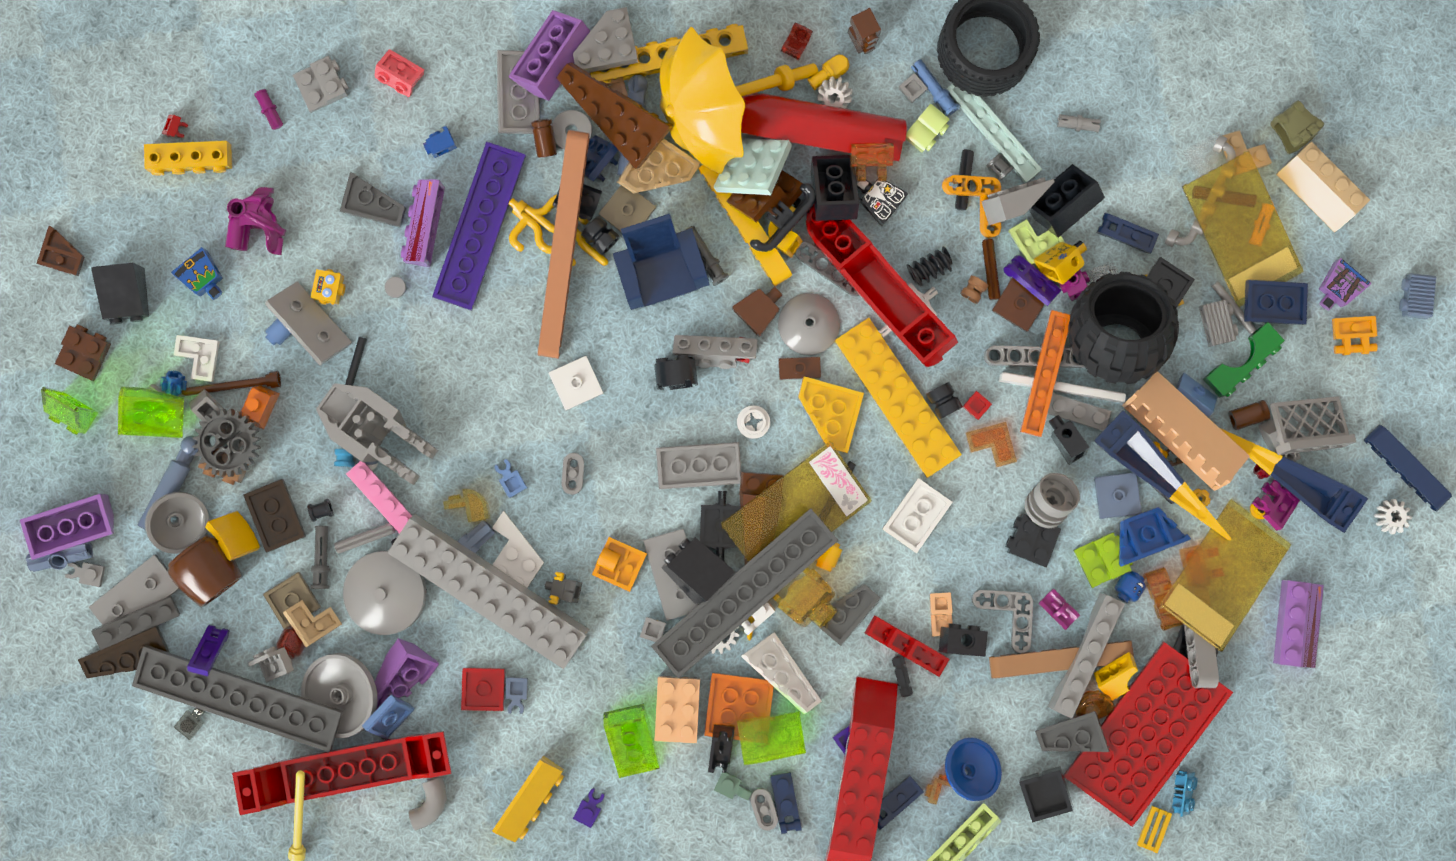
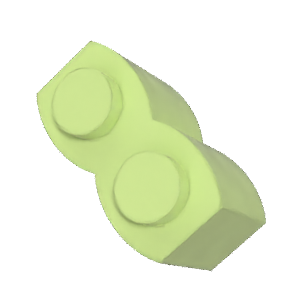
M930 104L907 131L906 140L921 153L925 149L930 151L936 143L934 138L938 133L942 136L949 128L947 123L950 119Z

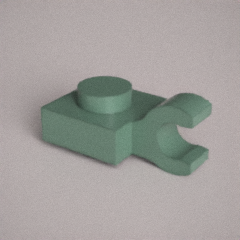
M722 772L714 788V791L730 799H733L734 795L737 794L741 798L749 800L752 791L739 786L742 781L741 779L727 772Z

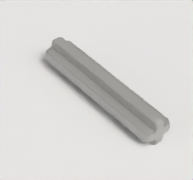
M388 523L336 542L334 547L337 553H342L394 534L395 529Z

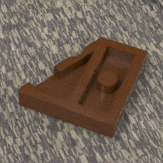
M48 226L36 264L79 277L85 257L55 228Z

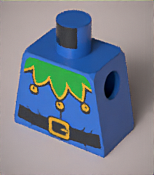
M202 247L171 272L200 297L207 292L215 300L223 293L216 285L223 277L209 252Z

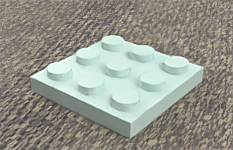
M742 139L743 157H735L727 162L723 172L718 175L714 189L716 192L771 195L792 147L790 141Z

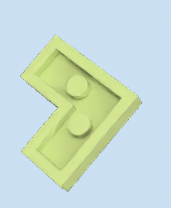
M1027 219L1008 230L1025 260L1031 265L1035 263L1033 259L1060 242L1065 243L1062 236L1058 238L1050 231H1046L1037 237Z

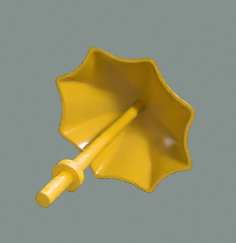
M689 27L679 44L670 46L663 57L660 67V109L667 122L674 125L670 130L674 141L680 147L689 151L704 166L721 174L728 161L735 157L741 158L744 155L741 122L745 103L742 96L774 87L781 91L791 90L796 81L812 77L818 73V68L815 63L791 69L788 65H781L776 67L774 75L735 86L727 67L723 49L708 44L698 35L693 27Z

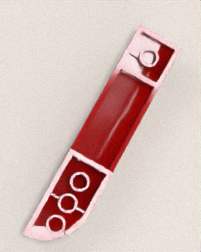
M759 92L742 96L745 109L742 116L741 133L777 140H789L792 143L880 159L900 160L903 141L906 140L907 125L904 119Z
M813 204L809 210L810 213H807L806 220L807 231L813 242L925 367H931L943 360L942 356L958 343L956 336L916 295L851 220L816 221Z

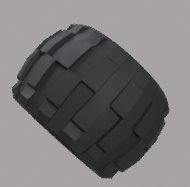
M1120 271L1119 274L1112 275L1108 273L1100 276L1096 282H1092L1082 291L1072 308L1068 332L1073 354L1079 365H1084L1089 374L1095 378L1098 376L1105 379L1109 383L1125 382L1126 384H1133L1140 381L1141 378H1149L1158 372L1170 358L1178 339V311L1173 298L1168 297L1167 290L1161 284L1153 282L1150 277L1142 274L1136 275L1131 274V272ZM1112 324L1125 325L1133 329L1141 339H1122L1110 334L1103 327Z

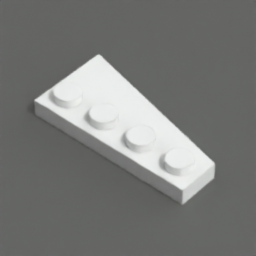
M775 632L741 656L803 714L809 712L822 702Z

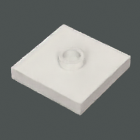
M587 356L549 372L566 411L604 394Z

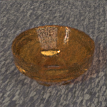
M1099 690L1087 691L1080 700L1076 709V715L1079 717L1096 711L1098 719L1109 715L1114 709V704L1110 696Z

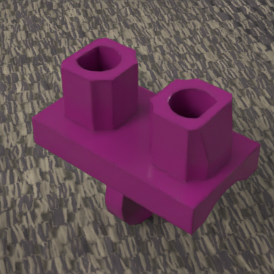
M1054 588L1038 603L1064 630L1080 616Z

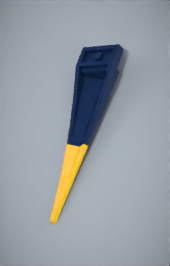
M1124 410L1096 437L1094 442L1109 456L1224 538L1231 540V537L1180 477L1140 425Z
M1221 429L1250 456V459L1323 520L1343 533L1346 532L1368 500L1367 497L1342 482Z

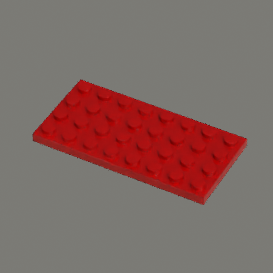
M1164 641L1129 686L1130 691L1124 693L1101 724L1110 752L1081 751L1064 774L1067 780L1131 827L1134 826L1233 694L1230 689L1220 682L1216 688H1194L1191 683L1188 659Z

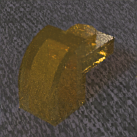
M462 489L464 498H461L460 495L448 496V501H443L444 510L465 507L467 519L470 523L491 519L488 502L477 491Z

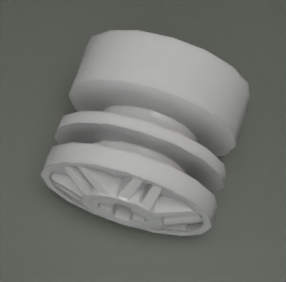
M1049 473L1027 495L1025 499L1026 513L1037 525L1044 528H1055L1077 507L1080 501V493L1070 478L1059 473Z

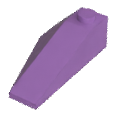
M398 638L387 653L374 681L377 689L376 710L390 695L397 698L411 695L410 689L418 682L424 684L439 665L438 661L415 644Z

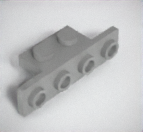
M674 336L673 355L694 356L696 366L701 368H736L737 358H756L757 339Z

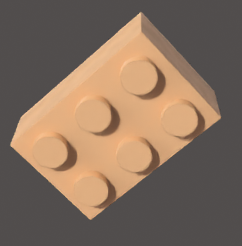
M658 676L655 741L697 743L700 678Z

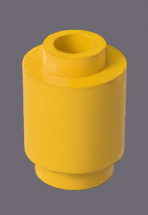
M835 543L817 559L816 566L831 572L832 568L836 567L843 551L839 548L840 544Z

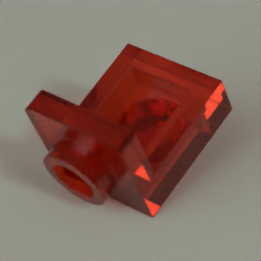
M795 22L782 46L781 52L799 60L810 41L813 31Z

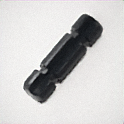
M896 656L892 658L893 667L896 666L894 671L898 686H901V689H899L902 697H908L913 694L912 687L909 686L910 679L907 667H904V664H906L904 656Z

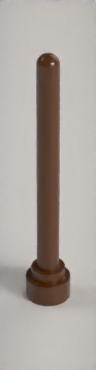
M272 371L266 374L265 377L187 387L186 390H181V393L184 396L199 394L204 389L211 393L262 385L277 388L281 387V377L279 371Z

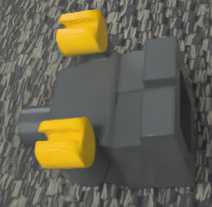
M555 572L556 577L554 576L553 582L546 581L545 589L551 590L550 604L557 605L561 600L578 603L582 582L566 579V574L562 572Z

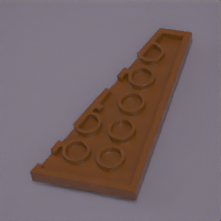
M572 62L567 63L556 77L635 169L640 168L674 126L669 122L659 119V116L655 113L646 111L642 108V105L621 92L612 90L605 82L591 77L590 73Z

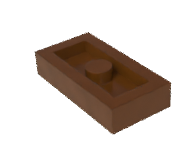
M820 357L779 359V380L803 379L804 376L808 378H821Z

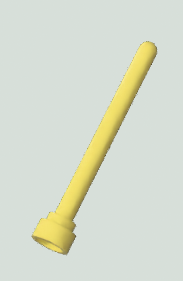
M301 770L296 773L293 844L288 852L290 861H303L306 856V849L302 844L305 773Z

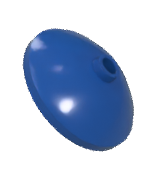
M964 738L954 743L946 755V777L958 795L970 801H982L991 797L997 791L1002 776L1001 764L995 751L986 742L977 738Z

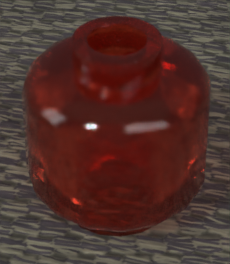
M293 627L291 629H283L276 643L277 649L285 647L291 659L299 657L305 647Z

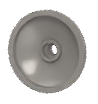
M805 293L793 297L784 305L778 319V330L783 342L791 350L803 355H815L827 350L835 342L840 330V319L836 308L828 299L818 294ZM811 319L814 324L807 326L806 320Z
M185 492L166 494L156 500L150 507L145 519L146 534L151 543L159 550L172 554L181 553L188 546L206 535L207 529L205 526L209 521L208 511L205 505L192 494ZM173 516H176L177 519L174 522H171V518Z

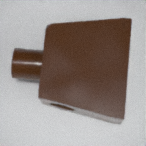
M773 287L767 294L759 288L735 304L732 310L760 337L778 314L780 309L775 303L783 295L776 287Z

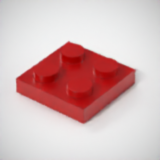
M462 668L461 710L504 711L505 668Z

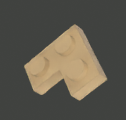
M1240 130L1222 135L1228 138L1226 143L1230 144L1236 153V159L1233 164L1236 170L1233 176L1272 163L1265 144L1247 149Z
M303 600L283 612L305 647L310 646L342 625L331 607L313 617Z

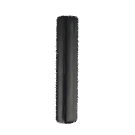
M962 150L959 175L971 176L974 156L972 150ZM970 181L967 184L968 189H970ZM956 195L955 209L966 210L969 196Z

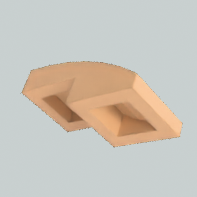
M951 592L930 594L932 637L940 636L941 627H949V623H952Z

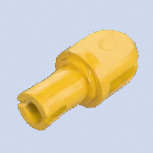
M838 54L823 63L822 70L807 79L811 87L816 90L822 85L824 80L828 81L832 76L836 80L845 74L849 69L848 58Z

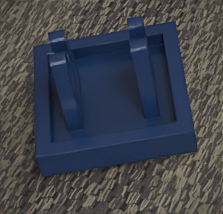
M597 135L589 139L584 177L593 182L596 178L604 182L605 178L600 174L609 162L615 166L618 164L613 158L618 151L614 144Z

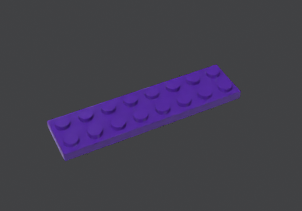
M486 141L432 295L433 298L471 311L473 310L509 207V201L512 198L526 158L525 154Z

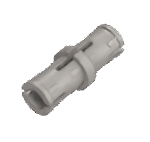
M1059 114L1057 127L1071 128L1078 132L1086 130L1098 133L1101 120L1083 118L1082 115L1076 117Z

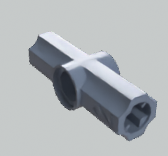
M483 520L470 533H466L457 542L476 553L496 532Z
M87 542L31 560L30 554H27V567L33 572L48 568L64 569L68 563L92 558V544Z

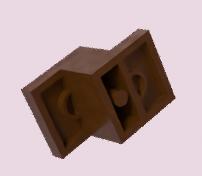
M781 170L771 195L732 193L726 202L757 223L766 211L777 217L772 212V209L776 207L780 212L782 211L777 205L779 201L790 208L803 193L800 190V185L803 183Z

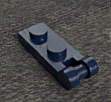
M1104 213L1103 223L1097 230L1098 234L1145 253H1152L1159 236L1158 233L1114 215ZM1111 224L1117 225L1115 231L1109 229Z
M791 772L771 775L781 834H786L790 830L802 831ZM793 815L794 821L785 823L784 817Z
M910 775L882 799L880 811L884 809L887 815L882 817L879 814L877 826L879 830L884 828L924 793Z

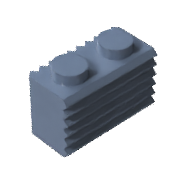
M1411 273L1406 275V278H1403L1401 289L1404 290V298L1400 300L1399 304L1403 317L1428 319L1433 316L1436 276Z

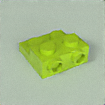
M1114 532L1073 550L1091 588L1131 571L1130 566L1133 563L1122 567L1119 565L1120 536H1115Z

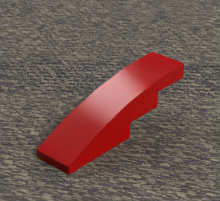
M875 615L864 632L866 635L940 677L950 660Z

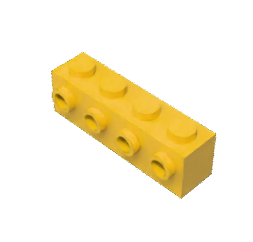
M228 141L144 144V168L156 176L164 175V172L171 171L175 175L185 174V171L203 174L206 173V170L224 173L226 169H232V147Z

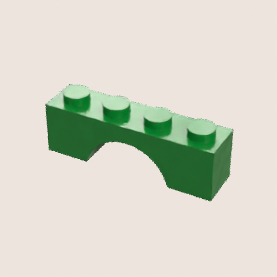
M1268 322L1261 325L1248 337L1251 349L1250 355L1242 366L1229 367L1220 364L1203 378L1204 382L1219 398L1223 396L1229 397L1236 391L1235 386L1239 382L1244 383L1252 376L1250 372L1255 367L1258 370L1267 362L1265 360L1270 354L1273 356L1282 349L1280 345L1285 340Z

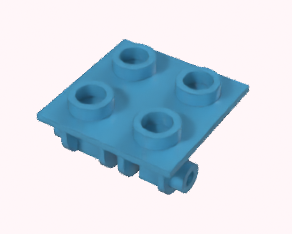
M1179 770L1178 774H1176L1175 785L1184 786V788L1174 787L1176 790L1183 791V794L1174 793V796L1183 798L1173 797L1172 808H1174V813L1181 814L1180 817L1189 815L1190 811H1194L1195 799L1192 798L1193 790H1196L1198 783L1195 772L1187 773V771Z

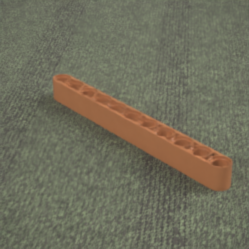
M568 130L538 356L557 359L560 357L559 348L563 338L590 134L573 130Z

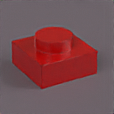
M975 391L963 405V408L975 419L979 420L992 404L979 392Z

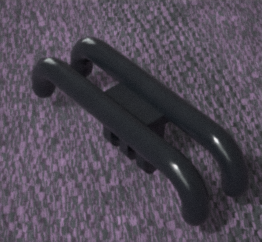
M809 183L800 185V190L804 193L805 198L794 212L783 202L779 201L777 205L782 211L780 212L776 207L772 209V212L777 217L774 218L770 213L766 215L778 229L765 243L752 239L750 241L752 248L762 252L773 250L811 209L816 200V193Z

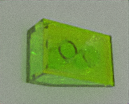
M42 387L41 389L43 410L50 415L48 417L50 420L57 424H60V422L67 425L66 429L76 435L78 432L83 434L87 432L98 414L97 411L64 391Z
M120 388L118 395V435L183 438V397L146 388Z
M645 704L604 712L603 726L619 778L660 769Z
M799 711L737 721L744 765L763 763L806 753Z

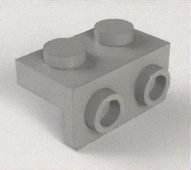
M275 646L254 655V660L248 662L249 667L259 663L266 683L294 671L292 660L288 656L285 647L276 650Z

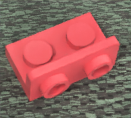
M389 49L376 64L375 78L381 83L394 88L398 93L410 97L413 87L424 75L425 69Z

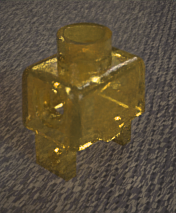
M807 567L803 571L805 576L800 580H795L789 586L788 593L784 599L778 594L773 599L779 604L777 607L799 626L806 627L813 621L819 628H822L837 612V609L830 603L835 596V591L814 569L810 570Z

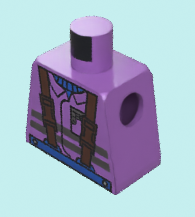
M1342 258L1335 260L1319 287V290L1325 294V297L1319 304L1328 311L1335 303L1340 307L1346 306L1369 287L1371 282Z

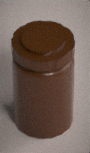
M546 118L531 122L532 127H534L533 135L537 157L557 155L554 131L551 125L552 119Z
M1264 400L1228 412L1234 430L1270 420V411Z

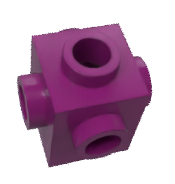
M1080 269L1064 284L1059 283L1063 294L1067 292L1071 301L1077 300L1082 291L1088 286L1087 283L1090 282L1086 270L1082 272Z

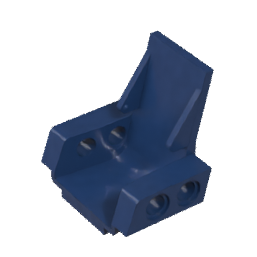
M670 213L621 229L627 249L612 254L631 310L686 295L710 285L692 228L676 233Z

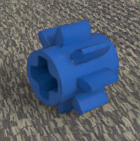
M173 370L168 371L166 377H161L160 386H162V391H165V394L178 396L181 394V390H186L187 381H185V376H182L181 372Z

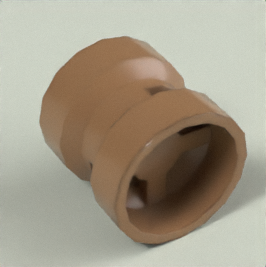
M971 275L967 287H964L960 294L971 302L978 304L981 299L980 295L986 291L989 285L978 277Z

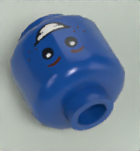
M1134 571L1123 574L1114 587L1118 593L1117 597L1125 603H1128V601L1137 602L1146 589L1145 579Z

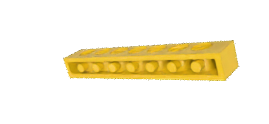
M731 24L726 26V29L718 30L717 28H712L704 34H699L710 45L721 47L725 58L748 54L743 25ZM671 37L666 39V42L658 43L653 41L645 44L646 46L638 48L635 46L638 63L630 64L626 68H610L607 72H591V77L598 81L610 83L612 79L622 77L623 80H629L636 74L647 76L660 73L663 59L659 57V54L662 51H667L670 46L678 45L681 39ZM722 38H728L730 44L723 46L719 41ZM644 55L650 57V61L645 64L639 61V58Z

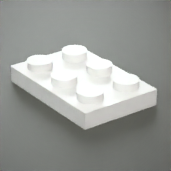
M918 478L882 530L917 553L948 510L952 501Z

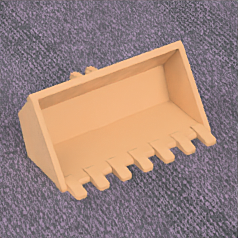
M1159 372L1153 374L1122 405L1214 491L1229 484L1233 480L1234 475L1250 457Z

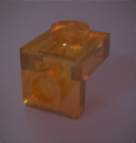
M939 774V777L933 776L931 784H927L924 796L927 797L928 803L937 804L942 785L951 787L946 775Z

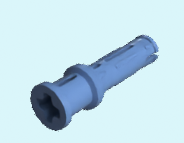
M922 59L911 66L934 97L933 102L938 104L944 111V115L949 117L960 108V105L956 104L950 97V92L943 89Z

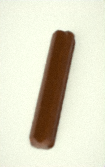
M984 239L982 247L986 280L989 285L988 296L990 300H996L1000 298L994 240Z

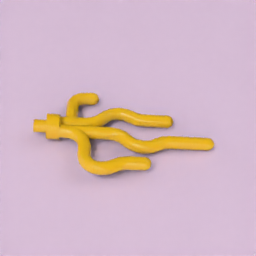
M557 194L551 197L539 209L532 208L523 200L518 202L512 198L509 201L508 205L513 208L512 213L521 219L509 235L510 244L517 251L521 252L524 250V245L518 241L517 237L528 225L534 231L535 242L539 249L551 254L552 246L544 242L540 225L554 233L555 225L543 216L554 207L553 202ZM578 219L584 225L589 223L587 219ZM577 229L576 241L579 247L601 265H608V259L603 255L601 256L581 236L582 232ZM573 258L572 266H575L576 260Z

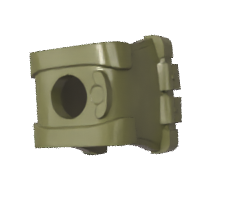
M1299 100L1295 101L1284 112L1278 114L1270 123L1282 140L1285 150L1289 155L1309 143L1325 125L1321 119L1312 115Z

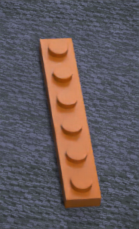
M1054 310L1050 311L1020 430L1022 433L1042 437L1068 334L1069 314Z

